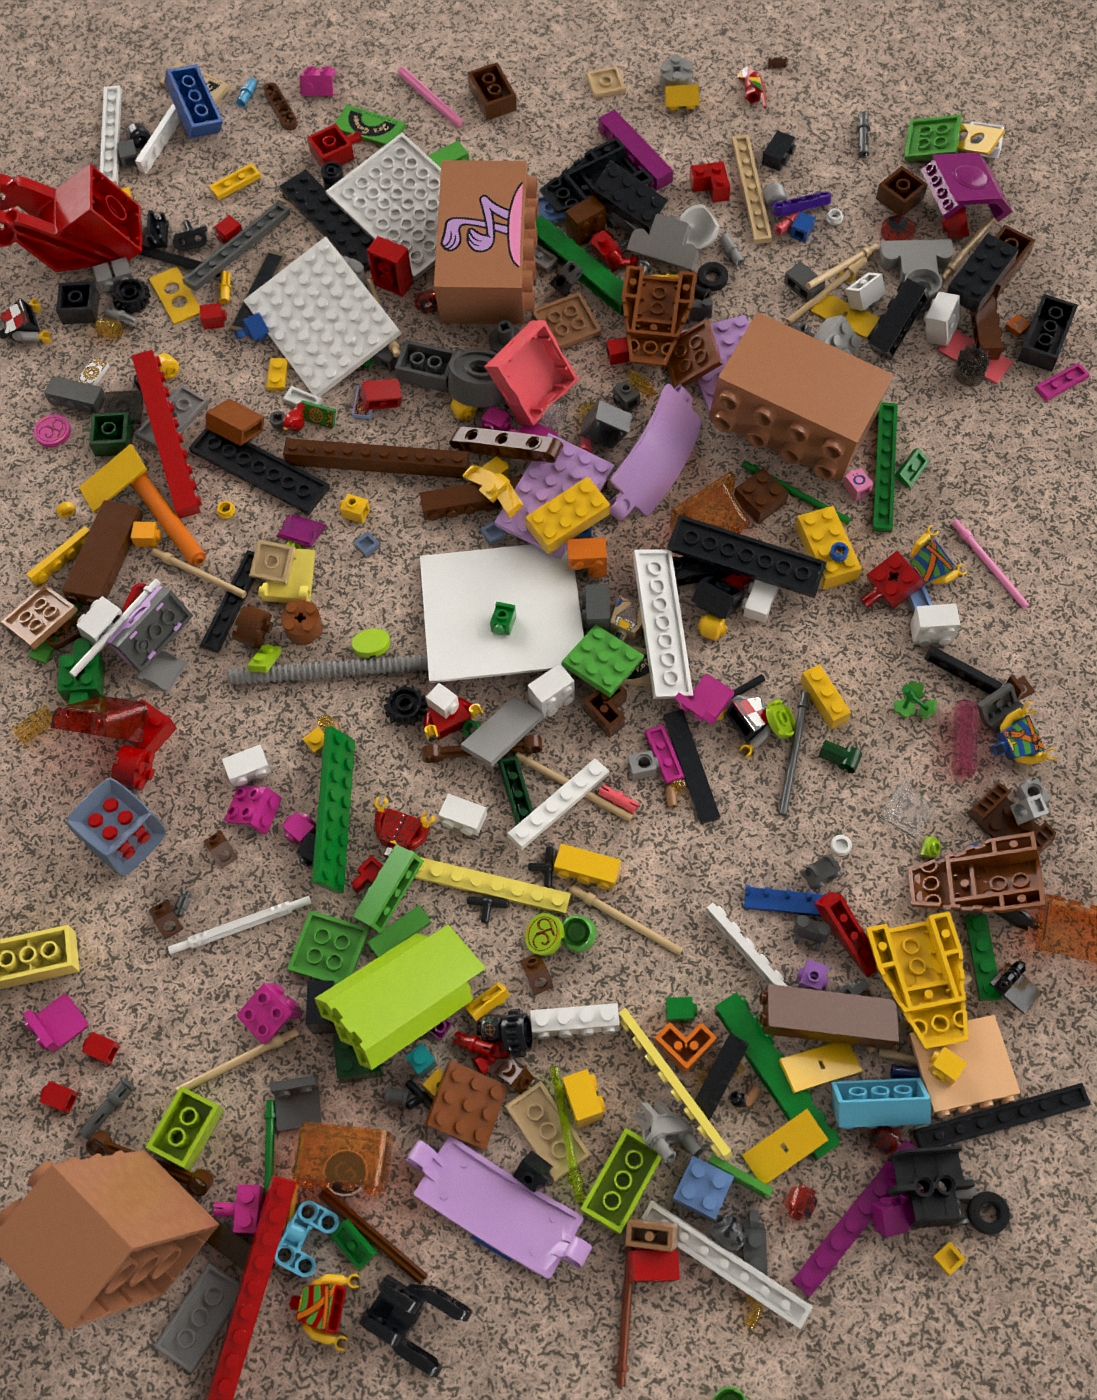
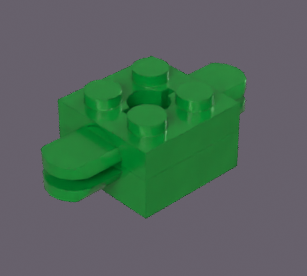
M79 639L74 642L73 655H60L57 691L63 700H69L68 705L76 714L88 711L89 699L103 698L105 661L99 653L93 657L76 678L69 674L71 669L93 647L87 639Z

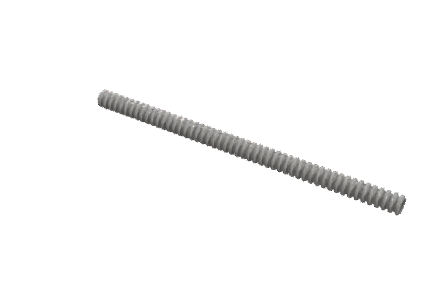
M419 654L418 657L416 655L412 657L409 655L406 657L400 656V658L394 656V658L388 657V659H385V657L379 659L377 657L376 660L364 658L363 661L361 659L357 661L352 659L351 661L345 660V662L339 660V662L333 661V663L330 661L324 663L322 661L321 664L309 662L307 665L306 663H302V665L300 663L296 665L290 664V666L287 664L282 666L280 664L278 667L273 665L267 673L248 672V667L247 669L245 667L241 669L235 668V670L229 668L228 682L233 686L234 683L236 685H240V683L246 685V683L252 684L253 682L258 684L265 681L267 683L271 681L275 683L277 680L279 682H283V680L288 682L289 679L291 681H295V679L301 681V679L307 680L309 678L313 680V678L319 679L320 677L322 679L326 677L330 679L332 676L334 678L338 676L343 678L345 675L346 677H350V675L353 677L356 675L362 676V674H365V676L371 674L372 676L374 673L386 675V672H389V674L393 672L398 674L400 671L401 673H405V671L410 673L411 671L417 672V670H420V672L426 670L427 672L428 659L427 654L425 656Z

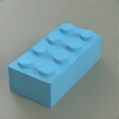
M921 1078L831 1082V1106L839 1128L853 1129L855 1127L876 1128L878 1126L899 1127L900 1125L922 1126L923 1124H931V1098Z

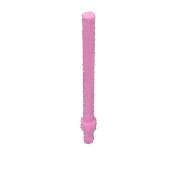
M957 519L954 520L951 525L960 534L959 537L962 541L967 542L1021 608H1027L1029 603L974 540L973 534L969 529H965Z

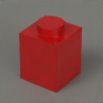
M230 215L214 226L217 240L225 244L242 231L241 224Z
M221 303L200 305V320L203 329L225 327L224 321L227 320L226 310L222 309Z
M627 337L606 341V352L610 365L630 361Z
M92 1032L84 1040L81 1052L110 1066L120 1045L113 1040Z
M49 1081L41 1090L39 1102L69 1114L79 1093Z

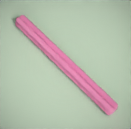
M405 67L398 69V75L455 127L463 124V120Z

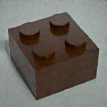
M901 166L879 184L876 199L897 215L903 217L924 199L928 184Z
M594 195L565 211L566 235L572 238L578 246L587 244L595 233L606 231V208Z
M762 468L735 488L733 500L760 524L786 504L789 492Z

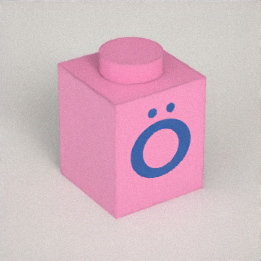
M859 468L855 471L851 470L845 475L843 486L854 501H857L871 494L873 483L862 468Z

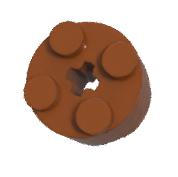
M296 601L289 602L281 615V623L286 636L293 643L307 645L320 637L323 631V622L314 603Z

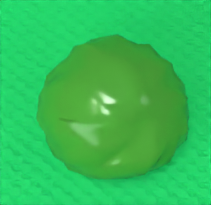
M573 915L564 920L562 923L564 938L561 939L564 946L569 951L577 953L587 952L595 944V938L598 933L594 922L580 915Z

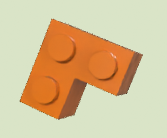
M606 537L567 539L568 569L581 570L587 568L588 577L596 579L607 576Z
M669 1022L655 1036L654 1044L686 1074L715 1045L717 1037L702 1022L687 1037Z

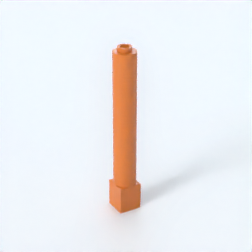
M144 472L130 486L137 492L188 563L192 566L201 565L206 558L205 552L151 482L147 473Z

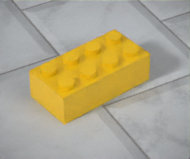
M587 476L525 517L526 528L548 555L567 543V539H573L610 515V503Z
M834 506L798 515L795 528L807 555L827 562L820 581L822 589L858 580L862 568ZM837 542L846 544L849 549L846 560L842 562L833 561L830 557L831 547ZM836 550L835 553H840L842 555L843 551L839 552L838 550Z

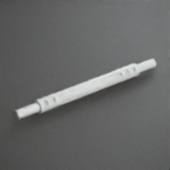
M310 896L290 903L286 901L188 937V940L168 946L170 954H174L190 947L194 949L293 913L292 910L312 904Z

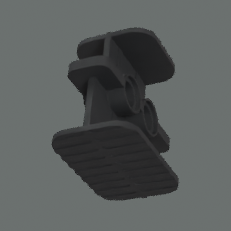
M952 1145L903 1149L891 1154L887 1158L888 1162L893 1163L897 1184L888 1188L889 1195L908 1194L911 1199L915 1222L911 1224L912 1228L944 1227L966 1219L965 1215L959 1212L955 1191L971 1189L975 1186L974 1179L964 1180L959 1152L963 1150L962 1146ZM939 1181L946 1186V1192L940 1189ZM917 1183L923 1186L924 1194L918 1191Z

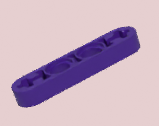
M826 191L774 203L772 205V215L784 216L830 204L831 193Z

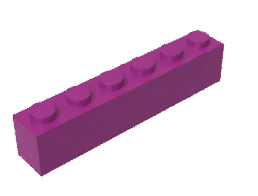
M615 109L598 118L599 133L604 135L608 141L618 137L626 147V158L637 171L645 168L652 176L653 182L648 184L650 187L658 191L673 182L672 168Z

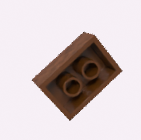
M498 62L467 72L469 89L486 120L517 111L516 94Z

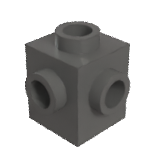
M626 380L613 387L612 399L616 406L619 405L622 410L628 412L640 405L641 394L635 384Z

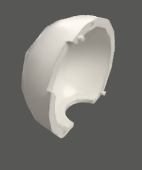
M694 205L686 209L680 216V221L687 222L691 227L686 244H692L697 250H702L710 246L717 238L719 225L704 205Z

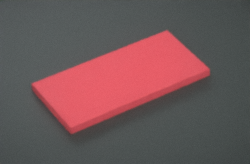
M955 330L948 346H941L938 349V352L995 384L1000 381L1014 363L1003 355H1000L999 360H977L974 339Z

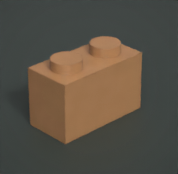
M632 1218L627 1221L625 1246L672 1252L677 1248L678 1224Z

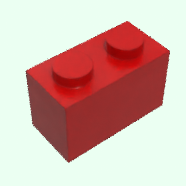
M398 379L362 382L360 393L364 410L400 407L402 394Z
M634 1247L633 1251L627 1253L629 1282H675L680 1280L678 1250L669 1252Z

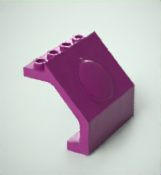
M979 153L932 155L934 160L921 169L941 213L946 219L962 207L975 204H988L997 222L1013 212L990 166Z

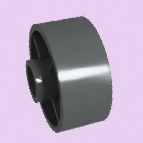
M472 349L454 355L449 362V394L456 401L472 407H491L505 401L485 368V365L497 353L488 350Z

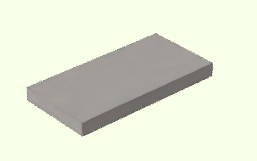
M182 384L168 397V400L172 401L175 412H172L173 417L176 416L180 427H177V431L182 434L210 403L208 399ZM148 419L136 431L135 435L158 450L150 419Z
M513 696L461 743V749L492 767L544 719V714Z
M208 1262L154 1348L193 1374L230 1316L240 1282Z

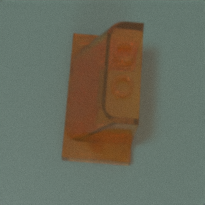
M732 471L728 472L671 509L669 529L673 532L680 514L741 534L744 529L749 527L750 520L733 494L736 475Z

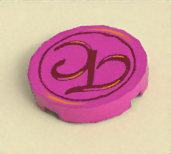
M51 414L41 418L36 423L33 432L40 445L54 448L68 440L71 434V427L65 417Z

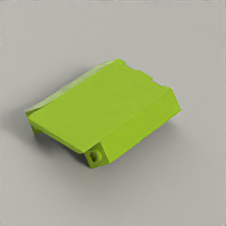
M447 924L430 936L418 933L412 935L314 999L321 1017L334 1023L340 1041L353 1046L359 1064L373 1070L473 1001L471 987L467 981L485 970L486 967Z

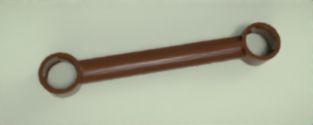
M538 735L525 736L507 753L521 751L526 754L539 753L543 750L542 738ZM430 744L422 747V761L425 763L440 762L442 759L472 756L462 750L461 745L441 747L440 745Z
M104 1131L95 1132L86 1142V1149L92 1156L98 1153L102 1156L105 1154L113 1155L119 1150H123L125 1153L134 1152V1150L113 1143L112 1138ZM96 1141L99 1142V1143L103 1146V1148L100 1147V1146L96 1143ZM155 1159L175 1180L187 1184L188 1190L196 1196H204L213 1185V1177L207 1170L197 1169L192 1173ZM196 1179L200 1180L205 1186L200 1185Z

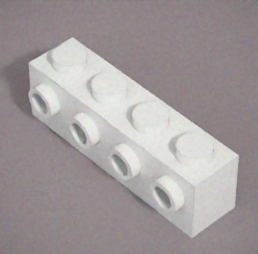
M618 1003L530 1010L532 1036L540 1040L549 1039L550 1036L567 1038L571 1037L572 1034L590 1036L596 1032L613 1034L615 1031H619Z

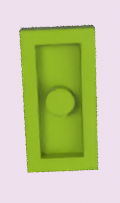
M262 645L248 663V672L267 673L281 655V646Z

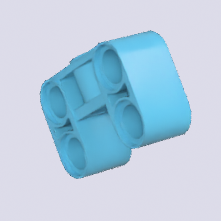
M305 1201L301 1203L281 1236L275 1261L301 1277L312 1275L316 1264L311 1256L300 1251L312 1228L323 1233L334 1232L339 1224L337 1215L315 1202ZM305 1205H311L314 1208V1215L309 1219L304 1218L301 1214V1210ZM325 1216H331L334 1219V1225L329 1230L324 1229L321 1224ZM282 1248H288L291 1251V1258L286 1262H282L278 1258V1252ZM303 1259H308L311 1262V1269L307 1273H302L298 1269V1264Z

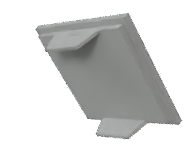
M162 649L142 672L139 671L135 679L168 694L188 662Z

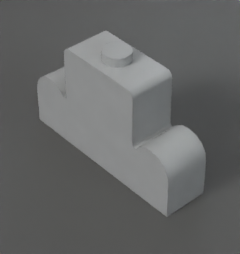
M656 214L650 234L641 228L634 230L627 246V250L631 253L692 272L695 271L699 259V251L692 244H686L691 227L687 222L680 221V218L675 215L667 217Z
M951 239L881 241L879 249L881 267L886 270H893L898 267L900 283L904 282L905 276L916 268H931L937 272L938 269H945L953 255Z

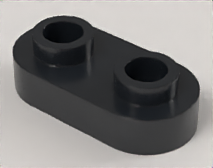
M197 229L176 234L172 242L177 250L186 251L203 247L207 242V236L202 230ZM197 235H200L202 237V240L200 242H197L195 240V237ZM180 239H184L185 244L183 246L179 245Z

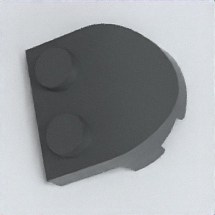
M1010 683L1005 684L976 704L982 722L987 727L1000 732V725L1008 714L1024 707L1018 701L1014 686Z

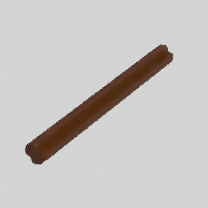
M328 1188L322 1190L319 1198L344 1220L349 1219L361 1235L418 1284H422L428 1276L426 1272Z

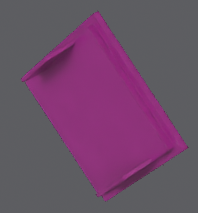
M288 515L283 521L282 529L276 537L312 547L326 528V524L296 515L291 517Z

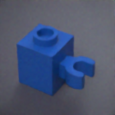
M257 312L241 320L244 328L234 332L237 339L249 335L251 340L256 339L258 342L266 338L265 334L269 330L260 313Z

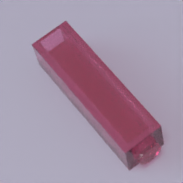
M967 699L957 700L953 708L952 774L973 776L977 770L978 708L976 704L978 702H971Z

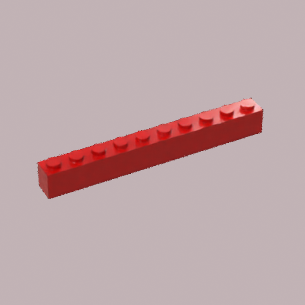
M153 350L131 355L175 511L179 519L201 513L199 506H202L200 496L195 493V490H198L195 479H191L190 474H193L190 463L187 464L186 459L189 458L186 448H182L181 443H184L181 432L177 431V427L180 426L177 417H173L172 412H175L172 401L168 400V397L171 395L168 386H164L163 383L166 381L164 372L159 369L162 366L159 355L155 356Z
M275 1175L271 1177L205 1400H233L296 1188L297 1182Z

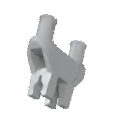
M661 1100L655 1101L653 1104L658 1113L647 1102L641 1103L639 1107L644 1112V1115L641 1112H635L633 1117L643 1131V1141L649 1148L655 1149L665 1163L671 1162L676 1157V1152L673 1151L669 1144H684L695 1157L700 1156L704 1152L705 1148L693 1136V1128L685 1119L672 1113Z

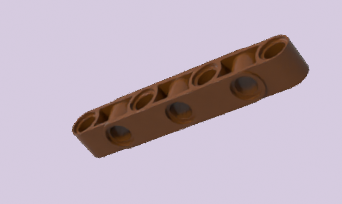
M462 426L456 429L449 441L450 446L454 449L458 448L459 451L554 463L563 449V443L553 437Z

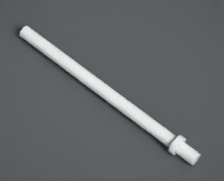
M154 579L149 586L143 588L144 591L71 669L69 672L71 676L75 678L104 647L107 643L106 641L161 584L157 579Z

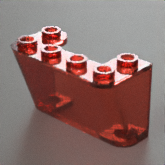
M98 696L58 707L53 712L50 728L142 742L148 710L146 704L142 701Z

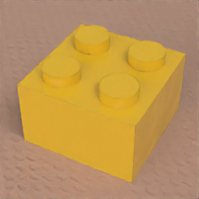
M588 1069L563 1077V1088L577 1128L603 1120V1113H605L606 1107L602 1096H597L596 1094L598 1084L594 1074L590 1075Z

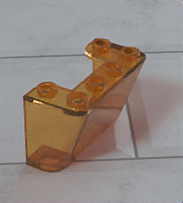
M1047 894L1046 907H1041L1040 925L1037 930L1035 948L1097 963V906L1090 904V908L1081 906L1082 902L1069 899L1068 903L1064 902V897Z

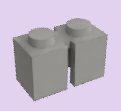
M126 257L111 261L115 277H113L108 263L93 267L102 293L112 291L119 282L125 279H134Z

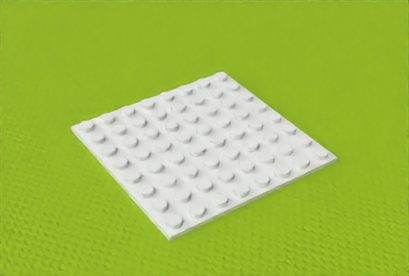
M532 544L420 556L429 683L549 671L558 664H561L562 660L583 639L584 633L575 570L568 569L567 549L561 559L552 554L547 555L544 550ZM496 601L512 604L516 607V619L510 635L491 632L490 621L496 607Z

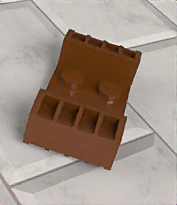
M1001 783L994 785L966 812L977 823L978 827L991 838L1034 832L1039 855L1055 840L1056 831L1047 822H1044L1041 826L1033 820L1020 825L1017 824L1010 807L1014 803L1007 798L1011 791Z

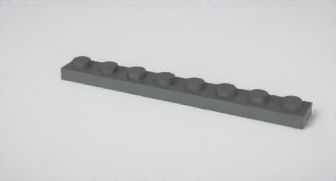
M276 202L182 279L183 284L194 291H198L288 217L290 209Z

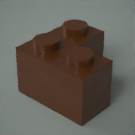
M621 685L611 697L596 690L583 701L584 712L609 738L625 727V716L617 708L627 701V690Z

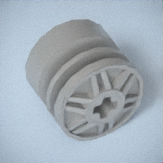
M922 267L911 270L905 276V280L909 278L927 289L929 298L920 311L919 317L924 316L925 312L929 311L931 301L938 292H941L943 282L937 271Z

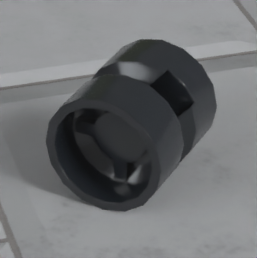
M328 162L321 167V176L326 190L344 177L342 166L337 162Z

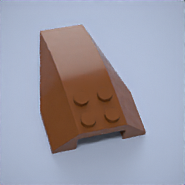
M626 266L622 303L630 363L667 366L693 306L697 272L679 271V278L644 275V267Z
M1034 832L990 838L981 845L975 847L974 845L968 846L962 852L953 854V852L949 853L943 859L937 861L933 859L908 868L912 907L997 913L1046 907V894Z

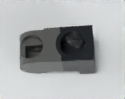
M570 260L549 284L566 297L571 293L569 290L582 276L583 269Z

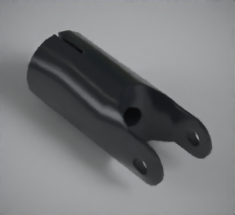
M1026 910L1004 913L993 912L1015 927L1024 929L1027 932L1028 926L1032 929L1040 927V922Z

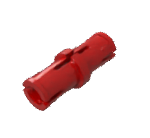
M459 1031L454 1034V1036L461 1040L453 1038V1045L466 1048L470 1053H480L489 1058L495 1055V1053L488 1049L496 1051V1044L483 1041L478 1036H468Z

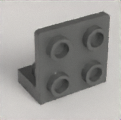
M315 1076L270 1082V1092L275 1096L276 1121L279 1132L322 1125L319 1084Z

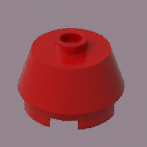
M962 207L947 219L944 217V221H941L942 229L947 232L948 238L963 239V237L970 236L965 207Z

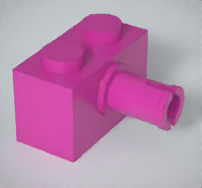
M238 1185L235 1203L215 1202L214 1208L223 1210H213V1216L234 1217L233 1233L254 1236L264 1204V1187L261 1185Z

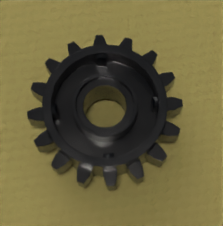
M125 279L119 282L115 289H113L114 294L111 295L114 306L118 310H124L126 313L131 314L140 312L143 308L145 309L146 305L150 303L149 298H151L148 286L138 279Z
M404 685L400 688L397 686L396 690L389 692V697H385L387 703L384 704L386 717L390 719V723L396 722L397 727L404 725L405 728H408V725L411 724L416 726L415 723L422 721V715L425 716V709L428 708L427 702H425V695H422L420 689L416 691L414 686L407 687ZM405 704L410 705L408 708H401Z
M511 1009L508 1011V1015H504L502 1018L503 1045L505 1051L508 1054L511 1053L512 1057L522 1058L527 1055L526 1052L532 1049L531 1021L528 1014L523 1013L521 1009Z

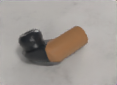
M753 1084L747 1093L734 1091L730 1095L731 1103L736 1107H750L761 1094L762 1089Z

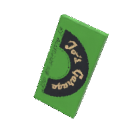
M351 105L345 106L335 122L344 135L348 136L358 130L363 141L382 147L402 133L406 127L405 122Z

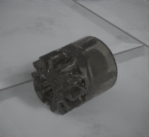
M973 344L972 348L966 345L965 350H960L954 370V376L960 384L974 387L984 381L990 357L987 356L988 350L982 351V345L979 348H976V344Z

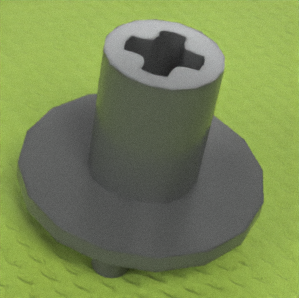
M503 320L499 322L497 328L493 329L489 335L488 342L490 348L494 352L499 353L520 330L514 327L510 321Z

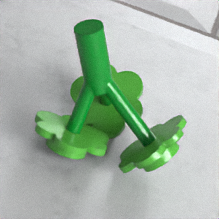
M910 681L909 684L902 687L904 699L894 701L893 706L896 713L907 718L909 715L915 714L914 704L917 703L921 706L919 717L928 719L935 713L937 701L935 699L932 701L927 700L924 704L920 701V698L925 696L923 692L924 685Z

